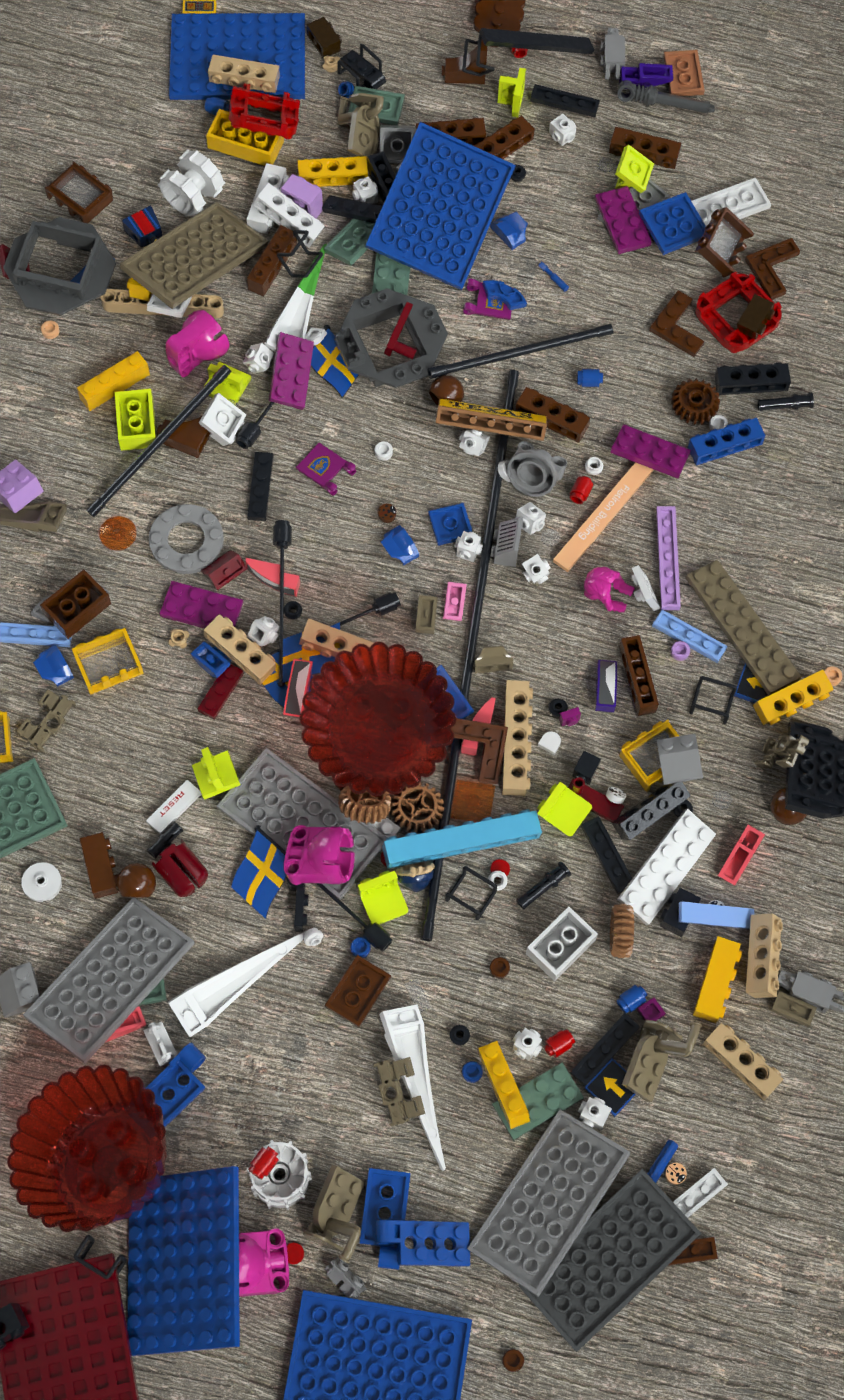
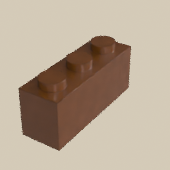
M103 832L80 838L94 898L97 899L118 893L116 883L118 874L114 875L113 872L116 864L114 856H110L108 851L112 849L110 839L105 838Z

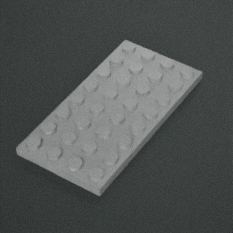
M267 748L239 779L241 785L232 788L217 805L220 811L253 836L256 834L255 826L260 825L261 829L285 851L287 850L291 832L298 825L306 827H345L349 829L353 837L354 846L351 848L340 847V850L353 851L355 854L352 876L343 884H323L339 900L344 897L382 850L383 842L387 839L385 835L370 824L358 823L356 820L351 821L350 817L346 818L340 812L338 801Z
M133 897L30 1006L23 1016L82 1063L86 1064L194 945V940Z
M560 1109L467 1250L539 1297L627 1161L630 1151Z

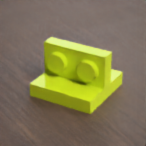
M519 68L517 78L500 76L497 103L512 105V117L516 118L519 116L524 93L525 68Z
M630 145L625 146L615 173L618 176L615 189L628 186V188L633 187L640 193L644 192L654 163Z
M218 362L217 366L210 364L207 369L209 379L206 384L226 364ZM226 365L232 372L208 396L213 398L215 394L220 393L228 401L236 405L251 381V375Z
M208 747L201 749L203 757L200 758V762L193 764L192 768L204 800L241 785L228 750L213 756Z

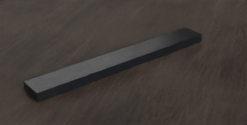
M481 28L479 31L485 46L593 54L595 51L589 37Z

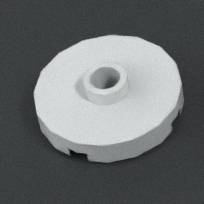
M45 862L30 866L22 877V888L25 895L36 902L53 899L62 887L61 875L58 869ZM40 879L45 880L42 884H38V881Z

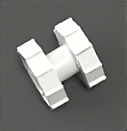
M187 149L179 157L180 162L177 164L181 173L178 170L170 171L168 169L159 178L161 181L157 185L160 187L163 198L170 203L173 209H176L185 217H194L204 210L202 207L206 204L201 194L204 197L212 196L215 198L223 190L222 186L225 184V181H223L221 171L210 161V158L205 157L198 150L189 151Z
M270 1140V1144L263 1148L266 1149L269 1146L278 1153L276 1157L279 1161L268 1176H264L262 1180L253 1175L248 1170L249 1168H247L253 1184L251 1190L254 1197L258 1196L267 1204L268 1209L276 1207L289 1210L290 1206L296 1204L301 1199L305 1200L308 1185L312 1183L311 1172L307 1168L306 1153L302 1154L294 1147L292 1141L284 1143ZM254 1150L255 1156L259 1151ZM278 1170H282L286 1173V1176L282 1180H276L274 1174Z

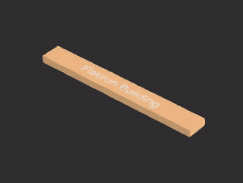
M635 462L556 555L553 563L569 572L654 469Z

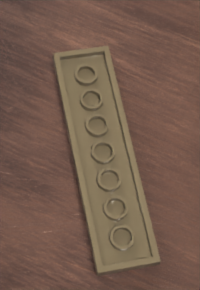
M718 560L687 574L686 580L768 696L801 679L802 676Z

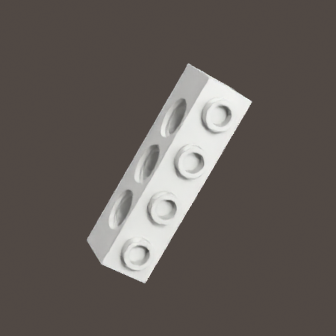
M266 163L253 203L268 183L277 187L281 192L282 186L289 179L285 167ZM252 203L247 217V225L256 232L268 234L269 229L273 228L274 221L254 207Z
M270 183L264 187L253 203L254 207L279 226L282 225L293 231H309L308 236L303 241L304 245L310 248L325 227L318 219L311 216L304 208L298 206L291 198L285 196L277 187L272 186ZM298 234V236L300 237V239H301L302 236L304 235V234Z

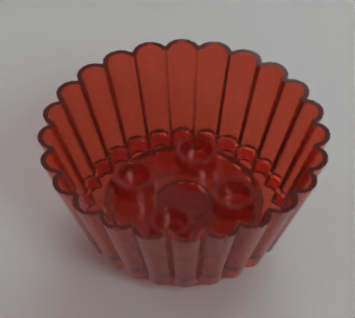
M375 642L370 648L365 644H358L352 649V652L345 650L339 652L335 657V662L328 661L324 663L320 670L321 675H316L311 679L309 683L311 691L307 692L302 699L305 710L302 711L299 719L305 729L302 731L301 738L306 745L310 746L308 749L309 758L314 762H319L318 768L320 773L324 776H332L336 786L346 787L349 785L350 790L355 794H363L368 791L370 795L375 797L383 795L385 791L393 795L399 794L404 789V786L413 788L419 785L421 776H431L436 769L435 763H440L446 758L447 750L445 746L450 745L454 739L453 731L450 729L456 723V715L450 710L454 705V698L449 692H446L448 687L447 680L440 675H436V666L429 661L423 662V657L419 652H406V649L400 644L391 645L389 648L383 642Z
M105 1064L98 1066L95 1070L90 1066H83L77 1070L76 1074L68 1071L59 1077L58 1082L47 1083L41 1091V1096H35L29 1101L27 1106L28 1112L20 1115L16 1123L18 1131L10 1139V1147L13 1152L8 1157L7 1165L13 1170L9 1181L11 1187L18 1189L16 1193L17 1202L20 1205L27 1206V1213L31 1218H41L45 1227L53 1228L59 1226L64 1232L79 1229L90 1231L129 1218L133 1212H138L143 1208L144 1202H148L153 1198L154 1190L161 1185L160 1176L166 1170V1130L163 1125L162 1109L156 1105L155 1094L151 1089L144 1088L143 1080L140 1077H130L124 1068L112 1071L111 1067Z

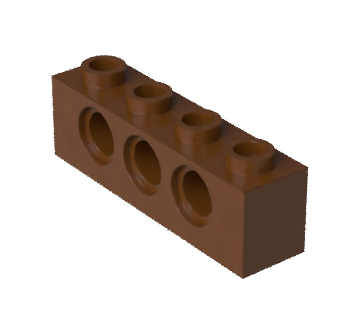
M521 115L517 119L511 120L505 127L499 128L491 136L485 137L479 144L473 146L501 159H505L534 139L535 128Z
M484 118L422 122L472 146L479 144L486 137Z
M615 126L609 153L621 156L624 147L630 145L653 162L654 165L675 169L682 143Z
M280 225L247 277L249 291L263 297L265 296L283 267L277 257V253H291L297 245V239L293 234V230ZM281 256L285 262L289 258L286 256Z
M526 387L516 403L515 411L547 416L546 428L577 443H580L589 427L590 417L585 413L575 411L570 406L561 404L552 397H546L535 389Z
M640 635L621 638L619 650L637 716L656 713L659 703Z

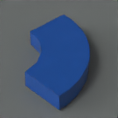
M483 281L482 285L487 299L502 301L509 310L527 306L525 298L516 288L513 289L501 281Z

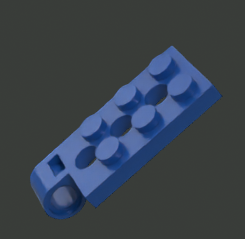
M193 1043L186 1045L169 1062V1066L124 1108L128 1115L152 1140L206 1089L192 1074L206 1059ZM180 1076H189V1083L184 1086L178 1083ZM168 1089L174 1091V1097L171 1100L163 1098V1093ZM152 1104L159 1106V1111L155 1115H150L147 1111L148 1107Z
M369 1168L360 1244L380 1246L378 1268L399 1270L398 1243L392 1245L376 1244V1221L383 1220L378 1215L379 1210L382 1208H388L391 1212V1216L387 1220L405 1221L411 1173ZM386 1186L393 1189L394 1193L390 1198H384L381 1195V1190Z
M376 1221V1244L392 1245L398 1243V1266H470V1251L467 1250L470 1245L469 1222ZM407 1237L413 1241L412 1249H408L405 1246V1239ZM426 1238H430L433 1241V1248L431 1250L425 1247ZM446 1238L450 1239L453 1243L451 1250L446 1249L444 1245Z

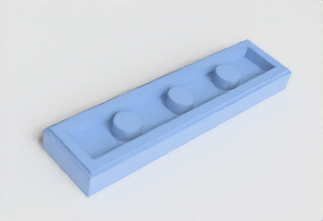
M664 610L660 611L652 624V627L677 641L686 642L691 649L716 663L719 662L727 649L725 644Z
M0 622V642L71 647L72 637L67 639L55 626Z
M679 902L678 922L750 929L751 915H754V909Z

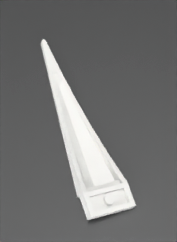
M306 931L184 990V992L168 1001L187 1035L191 1037L207 1027L248 987L304 939Z
M418 1005L383 1011L379 1015L385 1030L384 1036L394 1060L411 1058L415 1075L410 1077L404 1075L401 1077L411 1100L413 1097L421 1095L426 1114L418 1117L441 1171H444L446 1167L432 1099L424 1022Z

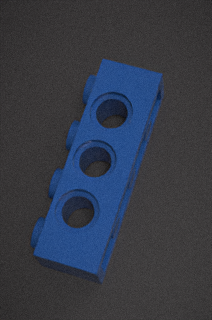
M757 418L745 419L735 425L729 424L725 428L713 429L706 434L693 436L689 440L688 449L691 450L690 454L697 466L762 445L766 435Z

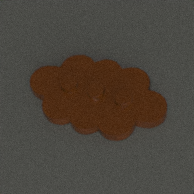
M479 0L475 6L474 29L478 33L481 28L520 31V23L524 19L523 8L525 7L526 0Z

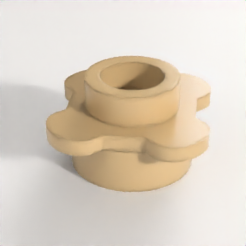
M325 56L323 69L331 73L337 71V61L340 58L337 56Z
M173 629L171 631V639L168 641L171 647L180 646L182 649L186 648L189 632Z

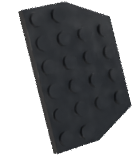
M790 719L788 723V736L791 735L795 739H799L802 735L809 739V743L805 746L806 750L803 755L797 753L798 756L794 766L787 767L785 809L821 819L844 816V739L842 741L832 734L833 731L829 728Z

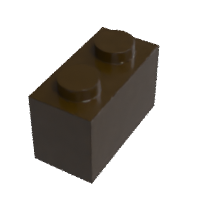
M325 17L307 24V36L323 59L327 55L332 56L341 51L342 39L339 34L335 33L331 22H328Z
M755 294L737 322V329L756 340L759 335L764 333L766 329L765 324L768 320L771 321L775 314L774 303Z

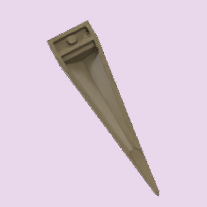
M50 501L31 503L24 506L17 513L12 512L6 505L0 506V525L36 532L41 530L57 532L67 511V504Z

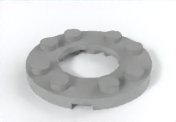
M192 504L177 505L165 510L156 518L149 532L150 550L155 560L163 568L170 569L178 574L200 572L218 559L224 544L223 530L216 516L209 510ZM181 523H192L199 526L205 536L203 545L197 551L189 554H181L174 551L168 543V536L175 526Z

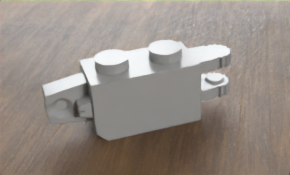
M608 28L604 41H601L600 51L603 52V55H601L600 65L603 66L605 79H609L610 73H615V80H619L621 66H625V37L619 35L618 28Z
M786 971L780 972L778 976L779 985L789 990L788 995L817 1007L816 1010L824 1014L828 1009L844 1013V1006L832 1001L833 997L844 1001V993L836 990V987L830 981L816 979L811 973L806 971H798L796 974Z

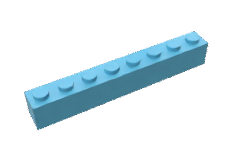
M523 810L516 815L507 813L501 815L500 818L493 819L492 817L482 819L481 822L476 823L474 821H467L461 826L456 827L455 825H447L441 830L432 828L421 834L412 832L401 838L392 836L383 842L382 849L387 869L538 839L542 834L537 811Z

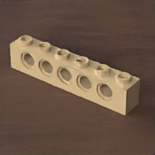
M506 681L504 726L508 727L503 753L502 795L525 796L526 790H530V778H527V771H531V760H527L528 753H531V742H528V735L532 734V724H528L529 717H532V706H529V699H533V688H529L530 681ZM519 699L522 700L524 703L516 704L514 701ZM520 717L523 721L516 722L514 718ZM519 735V736H521L523 739H522V740H515V739L513 738V736ZM519 753L522 757L517 759L513 757V754ZM518 771L522 775L515 777L512 775V772Z

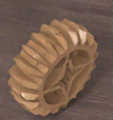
M363 780L362 783L356 781L354 784L349 783L348 786H344L339 794L338 804L340 812L346 818L350 817L351 821L356 820L358 823L364 822L367 824L370 822L374 824L375 821L381 822L382 819H386V816L389 815L391 797L384 787L380 788L379 784L374 785L372 782L366 783Z
M419 781L417 786H414V783L411 782L410 788L404 785L403 791H397L398 796L393 797L394 803L391 804V808L394 809L392 816H396L395 822H401L400 828L407 826V832H410L412 828L416 833H418V829H421V832L424 833L426 827L432 829V824L436 826L439 824L437 819H441L443 816L441 812L444 811V807L441 805L444 801L439 799L441 797L440 793H435V787L429 790L428 783L422 787ZM418 795V797L415 799L409 798L411 796ZM425 797L431 801L434 810L424 803ZM421 802V809L419 808V810H416L415 812L414 808ZM402 806L411 812L410 818L403 813ZM421 816L427 817L423 820H417Z
M627 904L614 905L610 919L611 955L618 958H629L632 955L634 943L633 907Z

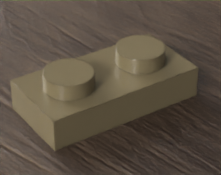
M419 595L416 633L434 634L438 597Z
M779 991L771 1011L809 1027L817 1007Z

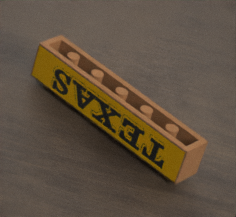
M439 399L436 423L544 441L547 416Z

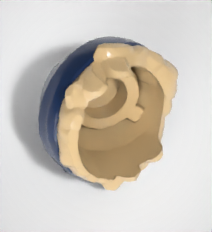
M425 861L396 868L395 872L399 883L412 892H420L427 887L433 878L435 866L434 863Z

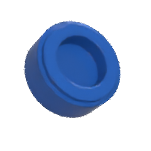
M363 937L355 938L351 943L352 954L355 957L358 955L362 958L369 955L371 951L370 943Z
M470 1061L463 1066L462 1076L467 1082L476 1083L481 1079L483 1069L479 1063Z

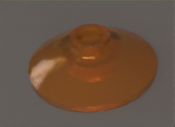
M117 516L106 520L102 524L99 536L105 547L119 551L130 547L134 543L137 531L131 520Z

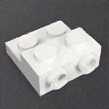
M217 393L210 402L199 424L211 432L209 436L222 446L230 445L236 439V432L244 425L245 422L243 420L246 414L220 393Z

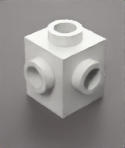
M561 114L550 122L549 134L556 142L558 141L563 146L567 142L570 143L574 140L576 125L564 114Z
M369 176L353 183L352 195L355 200L370 204L378 203V188Z
M263 343L251 345L245 354L246 357L243 364L253 373L264 372L270 367L274 353Z
M467 429L462 432L459 441H461L459 447L464 449L463 451L467 454L480 456L484 453L490 436L482 433L483 431Z
M529 502L517 509L516 518L523 517L522 529L531 535L544 527L546 513Z
M463 531L462 536H458L455 543L457 548L456 556L474 562L476 556L480 555L483 545L480 544L481 537L474 532Z
M538 554L522 563L526 570L523 574L528 582L532 580L534 584L536 582L541 584L549 579L547 576L550 574L548 570L551 567L546 559L541 560ZM535 568L540 569L539 573H534L533 571Z
M264 616L253 621L247 637L263 647L277 639V632L280 626L273 619Z
M527 1028L523 1032L518 1031L512 1040L514 1042L512 1050L521 1059L530 1061L532 1056L537 1057L543 1048L540 1046L542 1039L539 1038L540 1034L533 1029L528 1030ZM526 1039V1040L529 1041L531 1044H530V1045H526L525 1042H524V1040Z
M589 1097L587 1102H582L578 1110L581 1113L579 1120L593 1129L595 1127L601 1131L612 1108L606 1106L605 1102L600 1098Z

